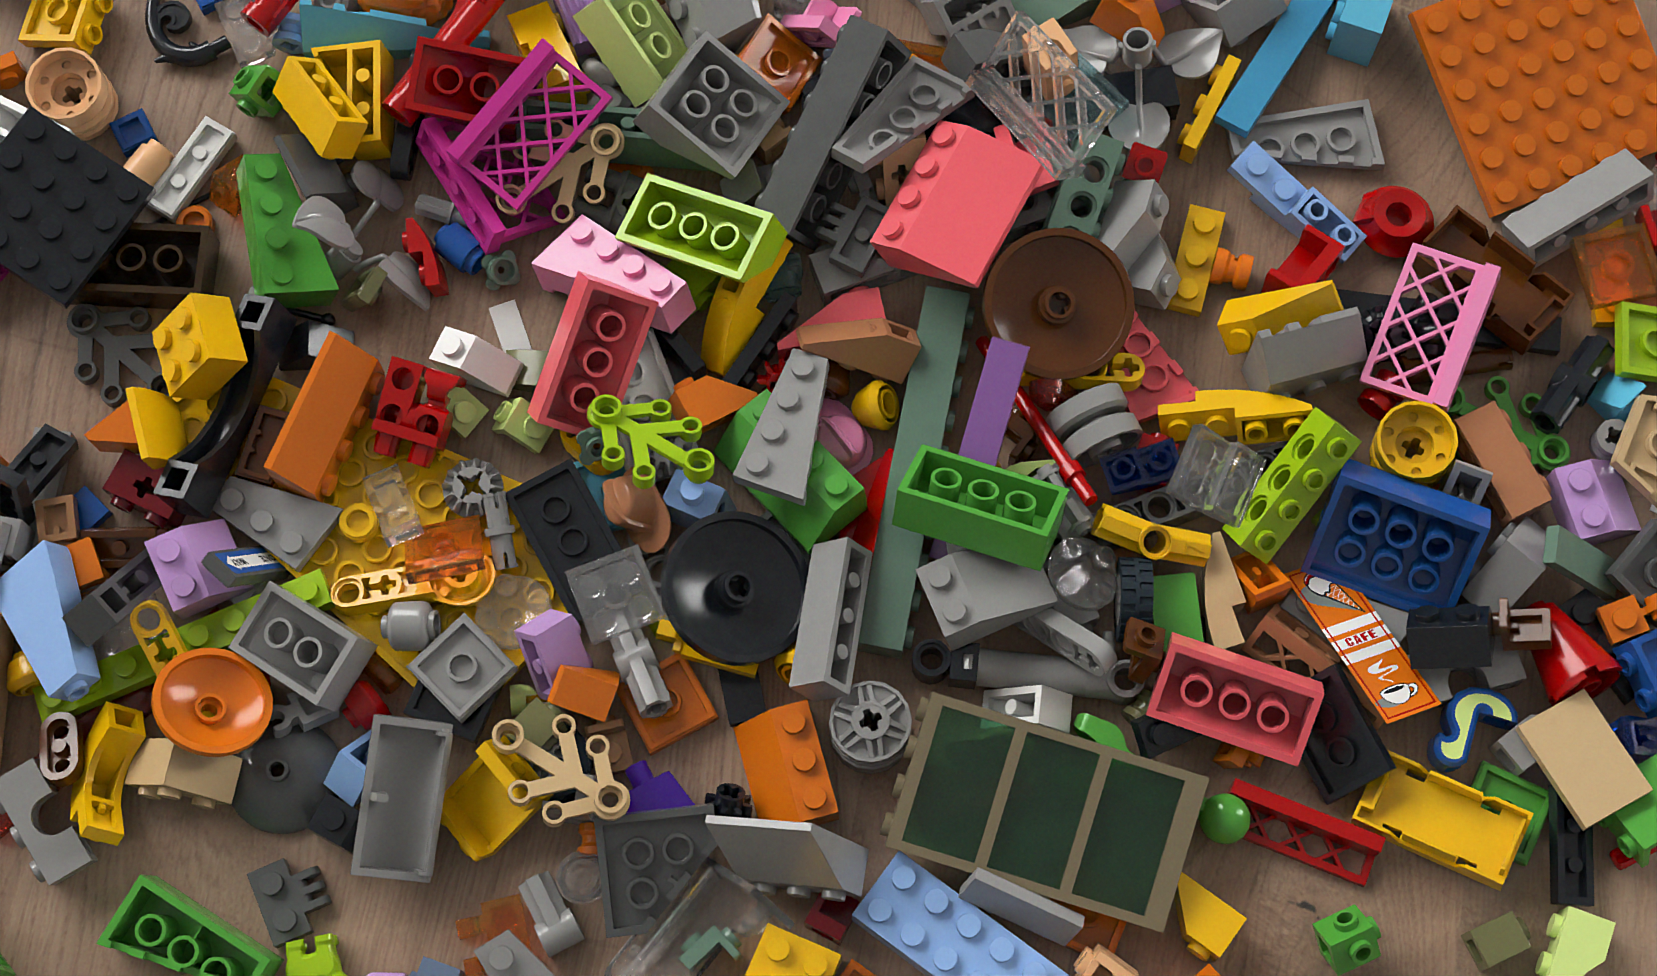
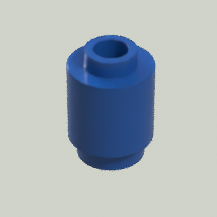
M457 222L451 225L446 224L438 230L434 237L436 242L434 250L460 272H468L470 275L477 274L482 269L481 259L485 256V253L474 235Z

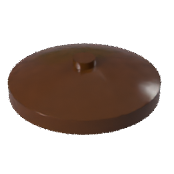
M1048 228L1035 231L1023 236L1010 245L998 257L990 269L985 281L982 297L983 319L990 339L994 336L1030 347L1023 372L1033 377L1052 381H1064L1083 377L1108 363L1125 343L1131 330L1135 310L1131 280L1117 255L1097 238L1082 231L1068 228Z

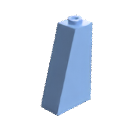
M42 540L0 577V612L48 697L73 702L84 697L89 692V688L101 677L93 644L87 647L62 619L65 614L82 601L71 553L66 546Z

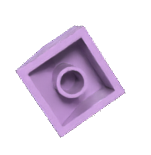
M1584 460L1554 468L1546 477L1551 488L1550 495L1552 500L1550 504L1557 524L1591 545L1637 534L1641 531L1621 474L1609 464L1611 460Z
M225 519L180 526L144 542L172 610L181 619H186L254 589L253 584L227 588L201 563L208 552L237 548Z

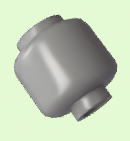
M427 601L394 602L388 611V615H383L381 618V635L383 639L388 638L390 646L395 651H423L440 635L441 621L438 610H433Z

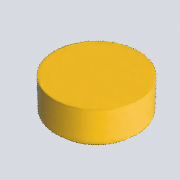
M354 503L342 511L339 517V527L348 540L355 543H364L371 540L377 534L379 518L369 505Z

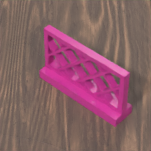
M542 38L446 151L453 162L467 170L518 212L612 102L613 98L557 53L554 47ZM558 64L568 72L570 86L548 88L547 75ZM574 78L578 80L582 85L574 86ZM543 81V88L536 89L539 86V84ZM591 91L600 98V101L592 110L576 111L575 92ZM570 93L572 112L550 114L549 95ZM544 95L546 114L524 116L523 103L527 98ZM519 109V117H512ZM585 117L578 125L577 118ZM573 118L574 131L568 138L553 139L551 120ZM546 121L548 140L527 142L525 123ZM520 123L522 142L500 144L499 131L504 125ZM495 137V145H488ZM561 145L560 148L554 153L553 146ZM549 146L550 159L544 166L529 167L527 148ZM522 149L524 168L503 170L501 151ZM496 151L498 170L482 172L472 164L480 153ZM537 173V175L530 182L529 174ZM525 174L526 188L515 199L504 190L503 176ZM498 177L499 185L490 178Z
M435 117L422 120L415 143L470 231L480 243V247L485 255L499 251L501 243L560 224L553 219L551 214L556 200L549 189L546 188L528 199L525 210L517 215H510L521 219L520 225L506 229L499 218L502 211L498 208L495 199L485 196L481 190L483 183L453 162L446 151L454 142L449 139L446 132L454 130L461 133L467 126L446 120L438 122ZM499 134L501 136L500 144L515 143L517 140L515 136ZM495 137L489 144L495 145ZM508 150L512 153L515 160L514 163L502 159V169L524 168V162L514 155L513 150ZM494 151L489 154L482 152L475 159L486 163L483 172L488 170L489 165L497 168V157L493 156ZM528 161L529 167H534L531 161ZM537 173L529 174L530 179L534 178ZM509 176L507 182L504 181V185L511 184L513 176ZM490 178L496 184L499 185V180L497 178ZM531 203L546 207L551 215L541 217L530 213ZM559 207L557 210V217L559 219H565L566 216L563 213L562 209Z

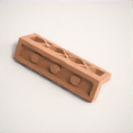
M1276 603L1241 649L1257 661L1290 672L1289 660L1301 659L1309 665L1311 677L1331 665L1339 663L1362 706L1377 717L1372 723L1377 731L1383 724L1384 719L1334 647ZM1265 631L1277 641L1279 653L1267 654L1254 643Z

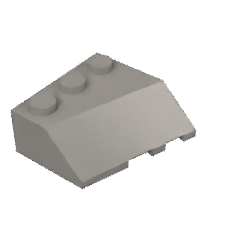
M665 0L688 49L707 30L735 54L762 18L758 0Z
M1357 307L1322 315L1312 320L1308 327L1304 328L1299 324V321L1286 324L1283 327L1284 329L1275 335L1271 334L1270 329L1258 331L1241 369L1250 391L1278 394L1290 398L1303 393L1307 397L1316 395L1325 390L1327 384L1338 380L1340 384L1351 382L1361 376L1360 372L1363 370L1368 359L1360 312Z

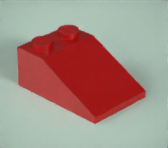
M418 36L405 109L467 126L525 57ZM518 110L515 112V114H514L512 117H517V115H518ZM516 124L504 125L499 134L514 136Z

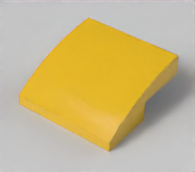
M134 386L125 388L141 460L153 470L165 467L169 458L181 452L188 445L179 404L171 397L154 390Z

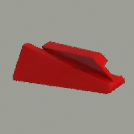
M891 448L882 457L852 475L865 489L868 509L840 531L839 539L849 537L873 552L871 566L894 449Z

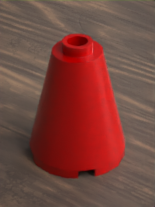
M1540 600L1526 608H1551L1552 649L1530 651L1552 707L1583 689L1586 690L1591 699H1594L1619 679L1620 675L1617 671H1622V667L1618 661L1554 602L1544 603L1543 600Z

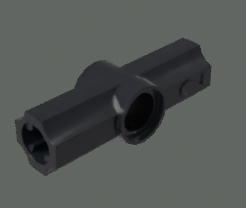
M1598 334L1595 336L1587 335L1577 350L1574 351L1569 361H1563L1558 366L1547 386V391L1531 411L1529 419L1535 424L1536 429L1547 435L1550 433L1558 434L1566 422L1569 421L1576 408H1582L1597 385L1599 376L1614 356L1615 349L1611 346L1608 339Z

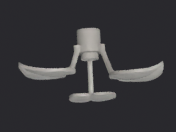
M1094 25L1063 29L1078 51V63L1080 62L1083 65L1081 68L1078 65V77L1087 79L1100 77L1105 72L1107 63H1116L1122 54L1124 63L1135 70L1136 105L1124 104L1123 109L1120 106L1117 107L1119 110H1114L1115 115L1111 114L1110 117L1112 119L1108 121L1111 138L1125 142L1123 148L1130 151L1134 142L1158 149L1165 142L1170 131V116L1162 104L1153 102L1143 105L1142 69L1151 62L1152 53L1161 66L1172 65L1175 76L1182 79L1195 80L1205 77L1214 69L1218 61L1223 38L1222 29H1185L1165 36L1157 48L1156 40L1152 38L1151 33L1147 29L1142 27H1134L1127 30L1123 35V42H1118V44L1115 36ZM1083 67L1086 68V70L1088 71L1087 74L1085 71H1083Z
M360 160L351 169L352 180L363 194L373 199V203L352 231L351 226L345 223V216L342 210L332 201L322 196H312L299 207L292 227L307 231L332 246L324 255L335 280H342L352 269L359 273L363 268L380 262L378 266L388 273L385 278L386 281L426 312L430 307V291L426 286H422L419 278V265L414 260L400 252H393L389 257L385 254H379L361 261L363 249L354 239L379 208L380 203L388 210L395 212L403 205L404 195L398 182L392 179L388 172L369 161Z

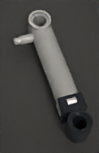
M1108 630L1104 631L1102 639L1108 642L1115 651V633ZM926 639L915 647L912 655L913 674L920 682L928 685L937 684L949 675L948 687L975 690V686L1002 689L1045 685L1075 697L1110 700L1114 704L1129 705L1136 700L1135 698L1143 690L1145 682L1139 684L1133 681L1134 688L1126 691L1116 686L1114 682L1116 676H1128L1130 660L1128 659L1117 661L1104 675L1096 676L1066 657L980 648V643H969L950 652L947 645L942 641ZM927 654H934L940 658L942 664L937 669L930 670L925 668L920 660Z

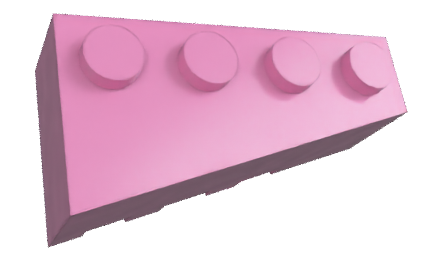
M583 214L531 263L542 289L552 293L559 291L567 294L569 297L577 272L581 271L611 281L658 301L659 303L650 327L670 334L696 310L686 281L631 245L617 241L614 238V234Z

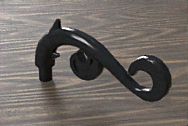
M147 0L145 9L146 31L150 42L156 51L161 54V56L154 59V62L173 63L187 67L203 66L217 60V55L232 48L225 35L211 43L205 41L201 44H196L191 41L188 43L189 46H180L173 43L163 31L164 22L171 20L166 25L168 31L173 34H181L188 30L192 23L190 11L179 1H168L160 5V0Z

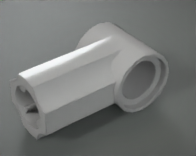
M549 871L536 874L518 886L536 923L534 929L549 958L585 940L570 907H566L555 880Z

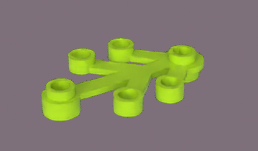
M604 394L594 398L587 409L589 423L593 427L600 429L602 433L604 448L601 452V463L605 469L616 471L625 464V451L618 445L617 430L630 437L635 465L632 470V482L640 489L651 488L656 482V469L650 463L648 448L682 467L684 475L696 484L705 483L713 476L715 458L707 449L695 448L686 452L662 438L680 436L683 441L696 442L702 436V422L696 417L688 416L682 420L670 421L672 406L665 399H655L650 403L622 405L617 397ZM661 410V411H664V412H663V413H658V412H655V411ZM649 417L652 423L638 424L631 419ZM687 428H693V429H695V430L689 431V430H686V429H687ZM610 456H616V457H618V458H616V459H610V458H608V457H610ZM641 474H647V475H649V476H648V477H641V476H639V475H641Z

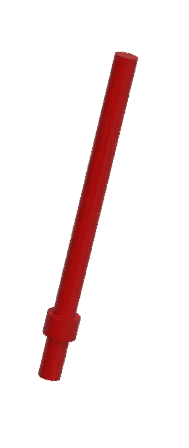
M986 335L979 337L975 342V345L985 359L991 342ZM1019 386L1015 404L1060 468L1058 472L1060 477L1068 487H1073L1085 506L1093 505L1098 500V496L1085 479L1086 472L1077 460H1072L1022 386Z

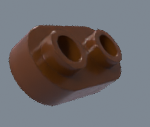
M57 712L50 715L43 721L39 729L40 771L47 781L55 787H66L73 784L80 778L84 770L83 729L76 718L68 712ZM68 733L65 738L60 739L64 734Z

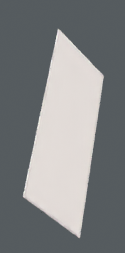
M515 299L489 308L498 338L505 353L506 350L513 349L532 350Z

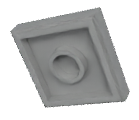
M465 613L406 666L461 724L519 670Z

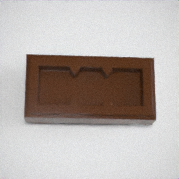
M259 405L235 471L237 478L274 487V480L263 466L290 412Z

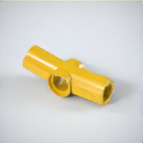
M1105 503L1097 511L1092 522V535L1139 553L1149 559H1162L1205 567L1210 557L1212 545L1211 535L1208 533L1159 525ZM1150 531H1156L1158 536L1156 545L1146 550L1144 547L1145 536Z

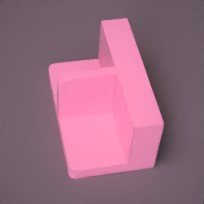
M811 0L803 15H784L780 23L808 47L834 48L837 43L838 31L842 25L847 23L850 15L860 18L862 11L857 7H839L831 0Z

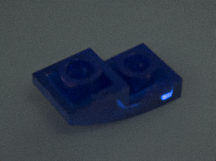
M1173 438L1140 449H1136V446L1099 458L1112 495L1152 487L1185 476V470Z

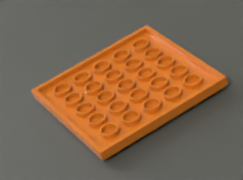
M1442 0L1408 15L1489 218L1539 199L1543 194L1554 191L1569 182L1574 176L1583 174L1600 164L1606 157L1613 156L1625 148L1637 159L1657 152V56L1634 0Z

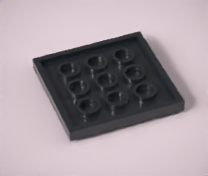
M30 106L0 144V266L67 309L155 195V188Z

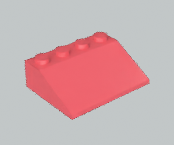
M940 120L871 238L870 243L890 267L978 289L1043 172L1046 163L1043 159L970 126Z

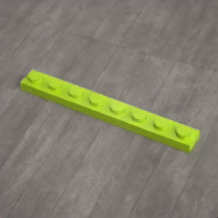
M321 569L279 585L323 612L335 607L331 600V590L325 573ZM262 593L177 628L187 650L220 648L231 651L232 649L228 648ZM168 632L150 639L149 642L152 644L158 639L162 650L157 654L159 659L167 658L171 661L177 651L174 647L168 649L161 639L164 635H168ZM140 644L97 661L101 678L89 688V692L84 697L70 702L50 698L42 685L33 688L42 723L54 713L68 712L76 716L105 704L106 701H112L155 683L157 676Z

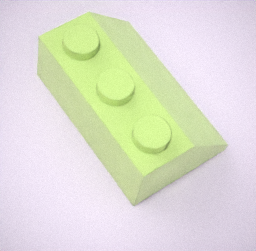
M593 0L572 16L581 32L590 41L600 56L601 61L610 70L621 86L623 93L630 99L634 107L639 106L652 97L688 50L683 38L657 0Z

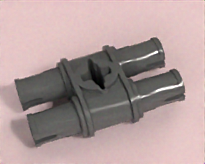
M591 162L584 178L586 183H589L591 180L594 162ZM608 168L604 188L606 191L614 193V203L610 204L609 207L602 204L592 205L584 197L578 195L573 205L575 210L574 217L578 218L583 214L616 235L627 214V208L624 205L632 204L644 178L631 174L632 171L623 170L620 173Z

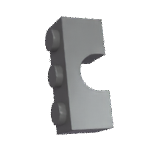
M1495 636L1492 667L1417 669L1442 703L1427 710L1445 706L1453 698L1448 685L1450 672L1461 671L1467 673L1475 680L1478 688L1491 689L1496 692L1516 687L1527 678L1518 651H1503L1501 637Z
M31 758L0 776V814L3 815L7 812L14 824L10 828L12 837L21 849L27 847L34 860L29 862V865L36 878L41 883L47 881L48 885H58L97 862L98 859L86 838L80 837L79 827L71 826L59 834L50 835L40 826L38 818L40 808L47 800L56 796L59 792L42 775L40 760Z

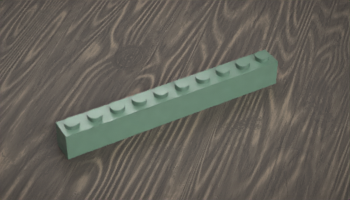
M926 285L917 336L922 347L909 371L866 591L857 647L859 652L902 659L904 648H912L915 627L908 626L911 612L918 613L922 590L915 589L918 576L915 569L928 563L929 554L923 553L922 550L924 539L932 540V537L892 525L897 489L921 444L949 452V446L942 444L945 432L952 433L956 411L949 410L951 397L959 398L962 376L956 375L958 362L965 364L969 345L968 341L962 340L964 328L972 329L976 307L969 306L970 293Z

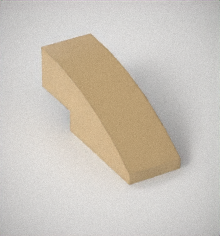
M1221 531L1214 532L1211 536L1212 547L1210 557L1205 567H1202L1200 615L1205 618L1207 644L1235 653L1239 652L1245 644L1235 613L1243 609L1246 599Z

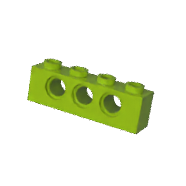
M1315 406L1222 529L1241 548L1265 564H1268L1362 441Z

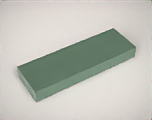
M1560 525L1547 526L1543 563L1602 599H1616L1617 588L1604 575L1616 560Z

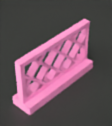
M1413 242L1359 383L1411 401H1423L1434 404L1448 414L1500 279L1501 267L1487 262L1485 265H1481ZM1417 255L1432 259L1438 271L1418 280L1412 268ZM1440 262L1445 263V264H1448V265H1451V266H1448V267H1446V268L1443 269V267H1442V265H1441ZM1458 269L1475 273L1471 285L1456 292L1447 277V274ZM1410 275L1413 280V283L1406 286L1407 280ZM1442 277L1450 295L1430 303L1422 286ZM1417 288L1425 306L1405 314L1399 303L1400 298L1403 294ZM1466 295L1464 303L1461 305L1458 298ZM1453 300L1459 311V316L1456 321L1441 326L1433 309ZM1397 309L1400 317L1392 320ZM1429 312L1437 329L1417 338L1408 320ZM1404 323L1412 340L1391 349L1386 338L1388 329ZM1453 329L1450 339L1448 340L1445 332ZM1440 335L1446 347L1444 355L1428 361L1420 343ZM1384 344L1387 352L1379 355L1381 347ZM1415 346L1423 364L1403 373L1395 355ZM1390 357L1398 375L1386 381L1371 377L1374 365ZM1440 364L1435 375L1431 367ZM1427 370L1433 382L1428 396L1412 391L1406 378ZM1402 381L1405 388L1394 384Z

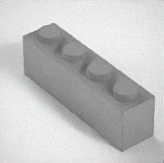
M1625 148L1613 156L1606 157L1600 164L1583 174L1574 176L1569 182L1554 191L1543 194L1537 201L1520 211L1511 213L1506 219L1501 221L1502 235L1537 262L1534 267L1535 269L1654 198V174Z
M849 537L814 544L812 548L789 688L814 702L850 695L873 552Z

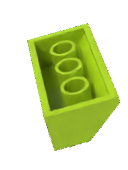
M647 173L614 238L625 244L744 283L773 265L788 233L773 213Z

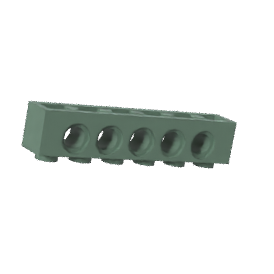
M1084 127L1076 132L1059 179L1060 183L1055 190L1042 229L1068 228L1082 231L1098 238L1101 224L1096 222L1101 209L1106 211L1112 199L1114 190L1109 188L1113 174L1118 176L1124 165L1126 155L1122 154L1121 151L1125 142ZM1085 165H1092L1097 168L1099 172L1098 182L1092 183L1086 180L1083 174ZM1078 199L1085 203L1087 214L1084 218L1077 217L1072 213V200Z

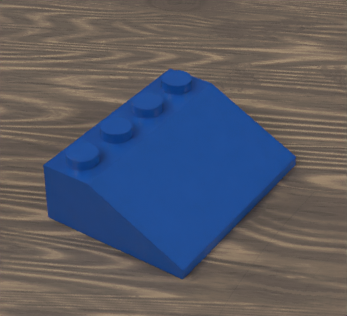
M1348 459L1333 481L1301 566V572L1361 592L1366 597L1409 612V609H1417L1425 605H1432L1438 608L1455 607L1490 531L1491 509Z

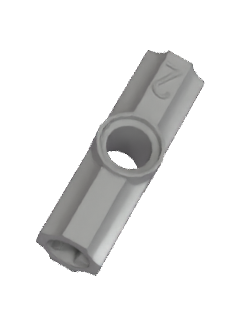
M618 605L609 609L605 616L601 618L603 627L615 651L612 655L625 685L628 684L642 719H655L666 714L667 710L673 706L671 697L660 675L659 670H661L658 659L649 639H645L632 606Z

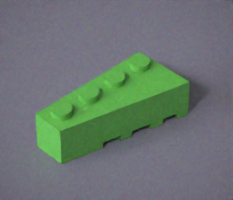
M139 875L96 943L193 976H275L284 962L283 958L158 876Z

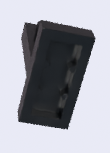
M45 423L7 467L0 464V515L21 519L30 526L36 519L32 502L79 449L77 440Z

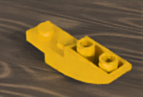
M785 238L773 265L748 281L741 283L723 276L721 277L708 311L702 339L701 359L706 364V370L724 377L756 332L765 315L756 306L765 295L768 286L793 246V243Z
M1248 390L1195 391L1196 401L1158 405V418L1161 434L1170 437L1172 442L1237 435L1238 445L1289 441L1313 408L1309 403L1272 393Z

